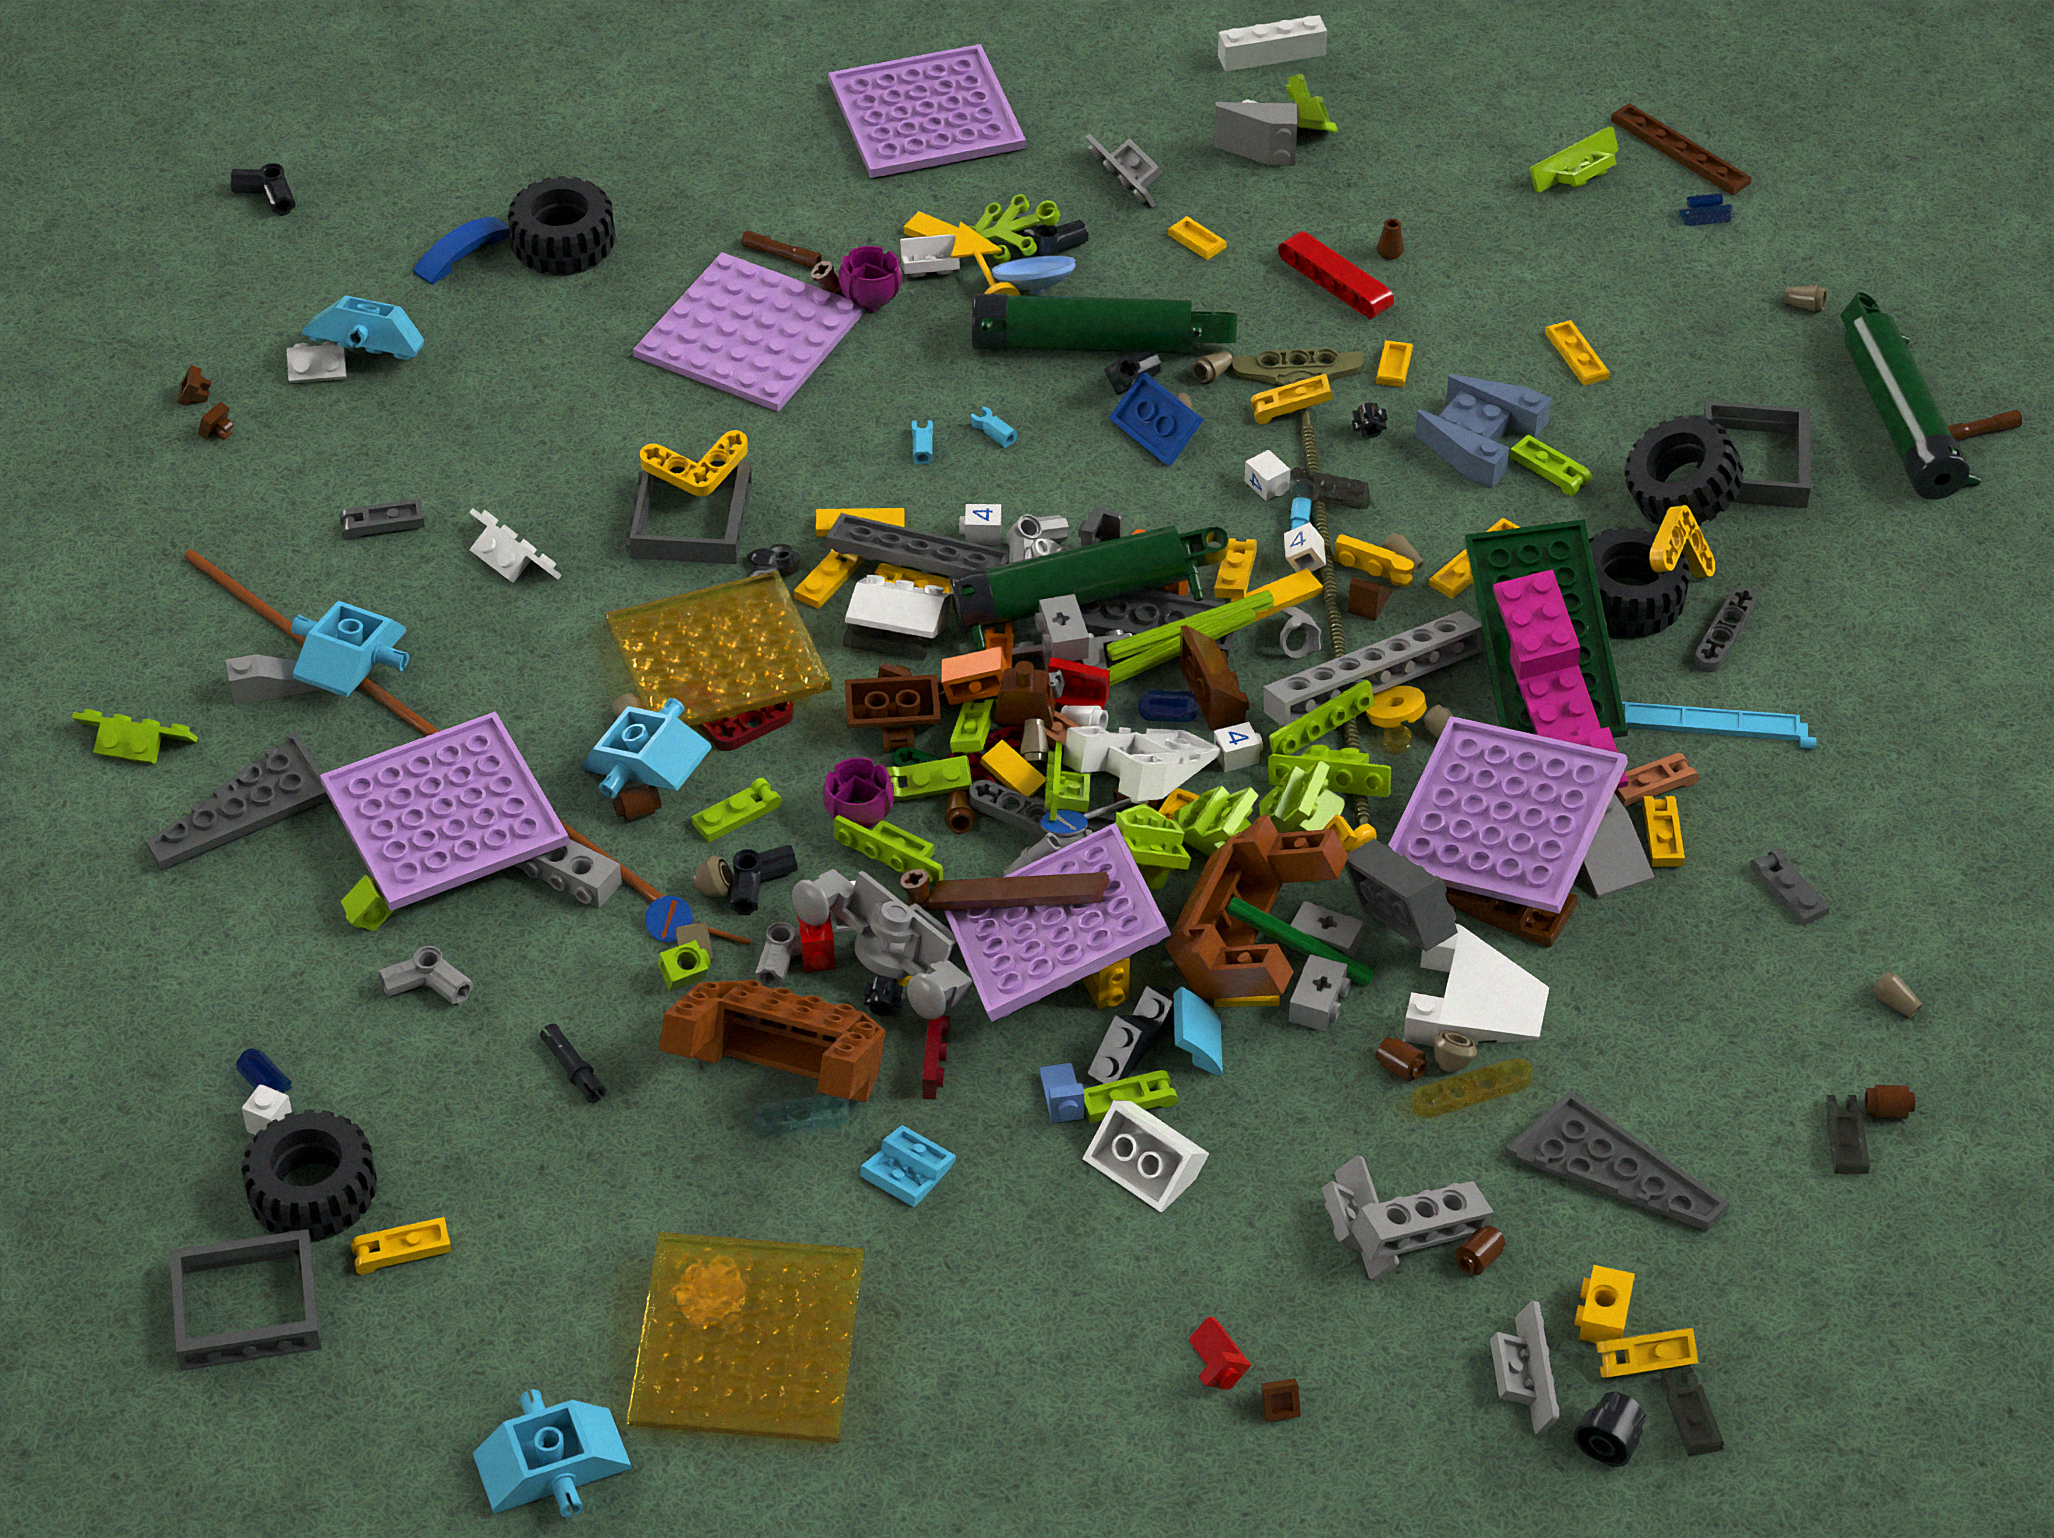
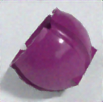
M861 246L850 250L848 257L847 255L843 256L838 271V280L841 291L847 299L852 300L854 303L857 302L859 306L875 313L897 295L902 283V270L897 256L890 250L884 254L883 247Z
M862 757L849 758L834 765L833 773H827L823 786V803L833 820L837 815H840L869 829L881 822L891 811L894 802V785L888 771L882 764H878L875 767L872 759ZM856 798L864 801L865 803L854 804L852 802Z

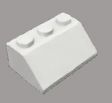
M867 575V578H863L856 583L845 617V623L934 638L946 629L950 593L942 592L943 588L939 586L926 585L925 589L913 587L914 583L910 581L896 580V583L884 582L885 578L882 576Z
M1113 1101L1083 1160L1159 1212H1163L1195 1181L1209 1153L1134 1102Z

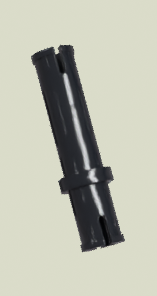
M552 1023L545 1026L544 1028L551 1036H548L544 1030H541L540 1038L564 1067L571 1084L578 1086L589 1103L601 1100L595 1091L597 1090L604 1097L606 1089L594 1076L593 1067L582 1060L557 1024Z

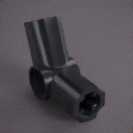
M269 163L261 167V169H232V192L263 193L267 197L272 211L280 216L290 214L291 210L296 207L282 165Z
M1081 220L1057 227L1044 224L1034 225L1014 232L1023 237L1029 236L1033 238L1037 245V250L1034 253L1035 257L1059 256L1060 251L1085 244L1088 241V232Z
M1148 351L1134 358H1129L1126 355L1106 367L1104 371L1116 395H1120L1122 392L1130 389L1142 371L1151 377L1161 373V361L1157 354Z
M791 845L781 846L760 853L752 849H743L734 855L730 909L736 911L739 915H751L752 912L758 910L760 885L763 880L798 871L795 853Z

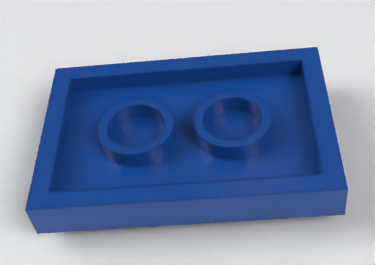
M1143 371L1109 416L1113 422L1169 466L1173 464L1204 421L1201 416Z

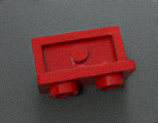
M1051 657L1048 663V673L1057 672V669H1060L1065 681L1061 697L1055 698L1056 706L1061 708L1065 705L1100 706L1104 710L1110 696V670Z

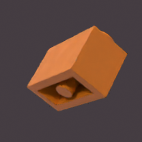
M1001 646L942 659L941 682L950 705L998 695L1003 672L1008 668Z

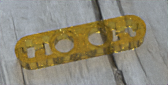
M1514 1058L1421 1086L1413 1092L1412 1111L1421 1118H1433L1524 1090L1532 1082V1065L1524 1059ZM1516 1071L1519 1075L1523 1074V1077H1519L1517 1074H1512V1072ZM1488 1079L1493 1081L1496 1086L1486 1089L1481 1087L1479 1082ZM1452 1089H1461L1466 1095L1462 1098H1454L1448 1092ZM1421 1099H1426L1427 1102H1432V1105H1427L1426 1102H1421Z

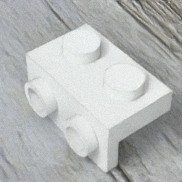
M949 234L901 239V263L904 273L909 274L911 277L925 276L926 272L937 271V274L944 275L951 274L953 270L960 269L959 258L951 259L955 236Z
M327 341L323 342L320 346L299 343L295 344L293 348H287L289 383L347 379V352L345 347L337 345L338 342Z

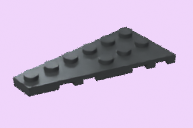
M295 731L286 736L287 741L278 748L272 746L265 752L266 757L258 763L247 765L213 791L214 796L205 803L198 802L191 808L192 812L184 819L174 820L146 842L148 851L160 870L330 799L321 783L320 775L323 774Z
M1571 1091L1564 1095L1505 1150V1157L1706 1231L1729 1210L1730 1203Z

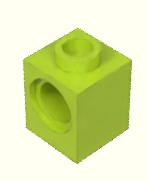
M366 875L341 900V904L347 913L346 919L356 928L363 927L375 931L394 911H390L374 879Z
M696 940L661 952L657 963L669 991L706 979L708 967L711 966L706 950L704 948L700 949ZM682 960L690 961L694 968L684 970L678 965V962Z

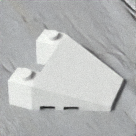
M1102 726L1067 728L1062 763L1073 768L1075 773L1092 775L1096 771H1107L1120 778L1118 792L1130 797V801L1133 803L1148 804L1149 800H1158L1166 797L1221 754L1222 748L1185 730L1147 729L1146 734H1140L1138 732L1130 733L1131 729L1119 727V733L1105 731Z
M1455 924L1458 930L1457 934L1427 952L1422 949L1420 967L1450 972L1444 998L1411 992L1405 1019L1403 1041L1434 1047L1433 1039L1442 1031L1461 1033L1472 1039L1475 1044H1478V1041L1497 1040V1043L1539 1040L1549 993L1548 986L1458 924Z

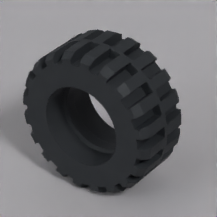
M558 176L557 179L544 178L542 182L537 183L535 181L529 184L527 189L523 188L510 203L507 216L511 247L514 250V255L525 266L529 268L534 267V270L544 273V271H547L550 275H558V273L571 275L574 274V271H586L589 269V266L593 265L595 267L602 261V258L605 259L614 246L615 226L612 202L599 186L596 187L594 183L588 180L584 182L578 177L569 179L565 176Z
M1689 415L1688 418L1676 416L1672 421L1664 420L1659 422L1658 427L1654 429L1649 428L1645 431V436L1642 439L1638 438L1634 443V451L1630 450L1626 459L1627 464L1624 467L1625 482L1640 511L1653 524H1659L1661 527L1670 507L1686 505L1691 510L1698 526H1702V522L1706 520L1710 522L1716 519V514L1720 511L1724 513L1730 506V500L1734 501L1739 493L1738 488L1741 487L1743 482V463L1725 429L1720 424H1716L1714 420L1705 417L1701 419L1700 416ZM1691 462H1703L1701 467L1690 477L1679 482L1665 483L1668 476L1677 468Z
M1624 526L1614 531L1612 528L1604 530L1601 535L1596 534L1589 539L1608 634L1616 636L1617 633L1625 634V637L1633 638L1636 634H1641V637L1650 636L1652 631L1659 633L1665 630L1667 625L1671 626L1674 624L1684 610L1690 567L1684 553L1681 552L1672 571L1654 572L1650 564L1649 553L1658 532L1653 530L1652 532H1647L1641 527L1628 529V526ZM1620 577L1635 578L1646 582L1647 585L1629 586L1618 583L1613 579Z
M313 1109L303 1110L304 1113L295 1115L294 1112L285 1114L284 1119L280 1121L274 1119L269 1122L265 1131L261 1129L253 1137L254 1143L250 1142L244 1152L245 1158L242 1161L241 1171L251 1212L265 1229L271 1232L275 1229L276 1234L286 1233L291 1230L300 1231L308 1229L310 1237H315V1240L325 1239L326 1234L333 1232L334 1235L344 1232V1226L347 1224L353 1226L360 1220L359 1213L365 1214L371 1206V1199L376 1194L377 1176L371 1145L368 1138L364 1136L363 1130L357 1124H351L350 1119L340 1114L338 1117H335L334 1112L322 1110L321 1113H315ZM320 1163L337 1168L329 1178L314 1185L294 1186L282 1182L291 1171L304 1165Z

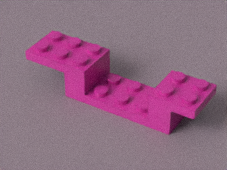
M1553 569L1493 584V592L1511 641L1510 662L1535 734L1618 753L1609 727L1603 729L1600 727L1579 668L1580 645ZM1625 771L1623 772L1616 789L1628 786V779Z

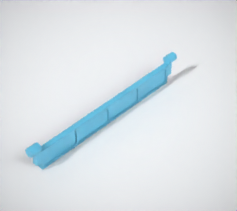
M1622 702L1627 728L1799 741L1800 749H1816V737H1808V723H1800V715Z

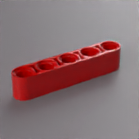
M1300 231L1279 244L1278 253L1284 262H1287V264L1344 303L1347 302V305L1366 316V318L1373 319L1394 305V296L1387 286L1307 232Z

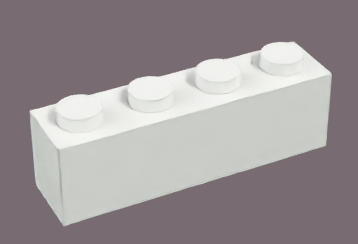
M1320 15L1220 31L1218 37V57L1225 72L1323 56L1326 55L1327 29Z

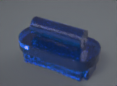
M1721 193L1687 197V206L1690 209L1679 210V217L1682 216L1686 226L1725 223L1731 221L1732 204L1719 205L1723 203Z
M1146 689V692H1142L1139 698L1138 711L1148 721L1190 722L1197 716L1198 701L1196 695L1192 694V691L1176 692Z
M250 1048L245 1050L236 1062L237 1071L255 1090L260 1084L281 1093H285L292 1088L290 1086L292 1081L259 1049Z

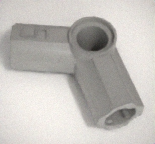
M1028 514L1021 516L1006 534V541L1010 546L1009 563L1025 560L1028 547L1040 538L1055 542L1065 541L1068 538L1069 528L1066 518L1061 517V515L1038 518Z
M776 922L768 927L766 943L755 973L756 981L760 982L764 987L774 989L779 985H783L790 961L794 956L801 955L799 927L794 928L786 922Z
M434 946L422 947L414 953L412 959L378 970L383 990L388 997L423 986L432 988L450 1003H458L460 1005L468 999L473 989V982L446 962L442 957V952Z

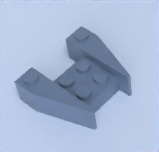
M1450 374L1448 376L1446 401L1451 403L1438 417L1419 409L1417 411L1415 436L1464 476L1493 488L1507 472L1509 447L1498 443V441L1509 428L1536 438L1549 423L1552 398L1527 387Z

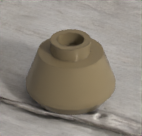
M712 855L697 867L693 881L698 892H703L705 896L727 897L731 892L733 876L727 862L723 858Z
M1442 1031L1433 1039L1434 1059L1444 1071L1456 1073L1457 1070H1463L1477 1055L1474 1041L1461 1033Z

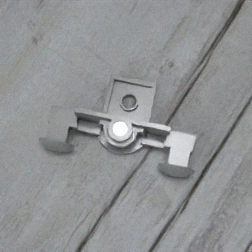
M832 869L819 875L815 881L801 880L794 886L792 904L796 914L802 921L812 926L822 925L828 919L829 910H831L858 932L854 946L855 953L866 968L876 974L893 979H903L909 975L912 976L907 986V995L912 1008L921 1017L929 1020L938 1019L943 1015L946 1004L953 1007L966 1000L972 979L948 961L949 955L959 948L954 933L915 903L908 907L864 871L858 873L855 885Z

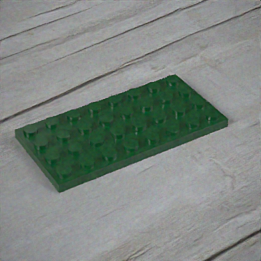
M1585 519L1465 535V546L1499 727L1536 735L1510 662L1511 641L1493 592V584L1553 569L1580 645L1579 668L1601 729L1609 727L1613 738L1627 736L1628 729Z

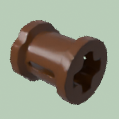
M822 261L814 266L811 271L813 280L818 281L822 289L839 295L842 291L832 262Z
M908 725L906 728L888 729L887 726L882 727L883 752L889 753V750H896L902 747L914 748L913 725Z
M922 869L906 872L901 877L900 884L907 891L909 897L907 899L908 907L916 903L926 911L929 909L927 901L932 890H929L928 874Z

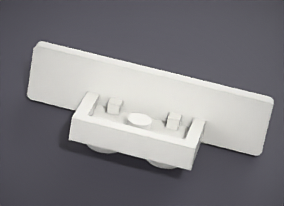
M474 508L471 509L469 513L487 527L470 548V551L512 583L516 581L531 560L559 580L562 575L554 570V567L557 565L554 561L543 553L538 558L534 554L537 551L534 546L524 539L520 543L517 542L515 538L518 534L505 524L501 529L497 527L496 524L499 520L486 510L480 514Z

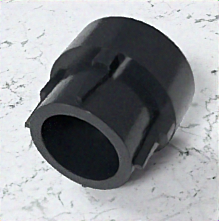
M1608 1392L1603 1395L1595 1408L1585 1412L1574 1432L1575 1442L1587 1456L1611 1467L1625 1466L1630 1461L1640 1442V1436L1643 1433L1642 1427L1647 1415H1645L1642 1407L1631 1397L1619 1392Z

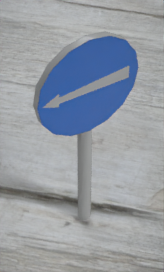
M1128 798L1086 814L1071 810H1057L1056 821H1050V813H1048L1041 819V828L1045 832L1053 833L1056 836L1076 835L1085 831L1088 827L1087 819L1130 805L1132 802Z

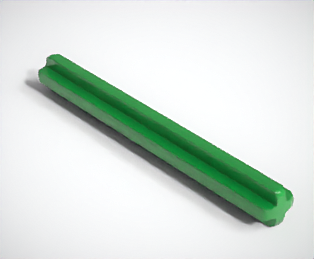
M1233 897L1229 902L1226 913L1233 918L1308 957L1311 954L1347 964L1346 977L1363 986H1367L1374 975L1372 968L1237 897Z

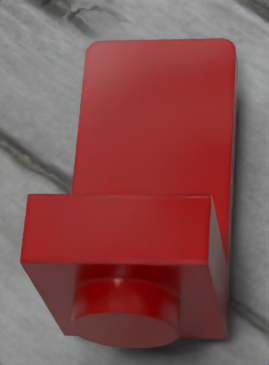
M830 911L826 922L819 926L809 925L797 915L803 972L834 970L835 950Z
M1208 1316L1189 1338L1192 1346L1207 1364V1367L1198 1376L1207 1387L1229 1390L1233 1388L1252 1366L1215 1317Z

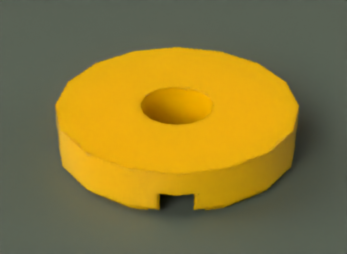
M1393 686L1373 694L1375 704L1365 711L1369 722L1382 728H1396L1401 726L1403 721L1408 720L1409 723H1413L1425 713L1427 706L1424 693L1420 689L1412 686Z

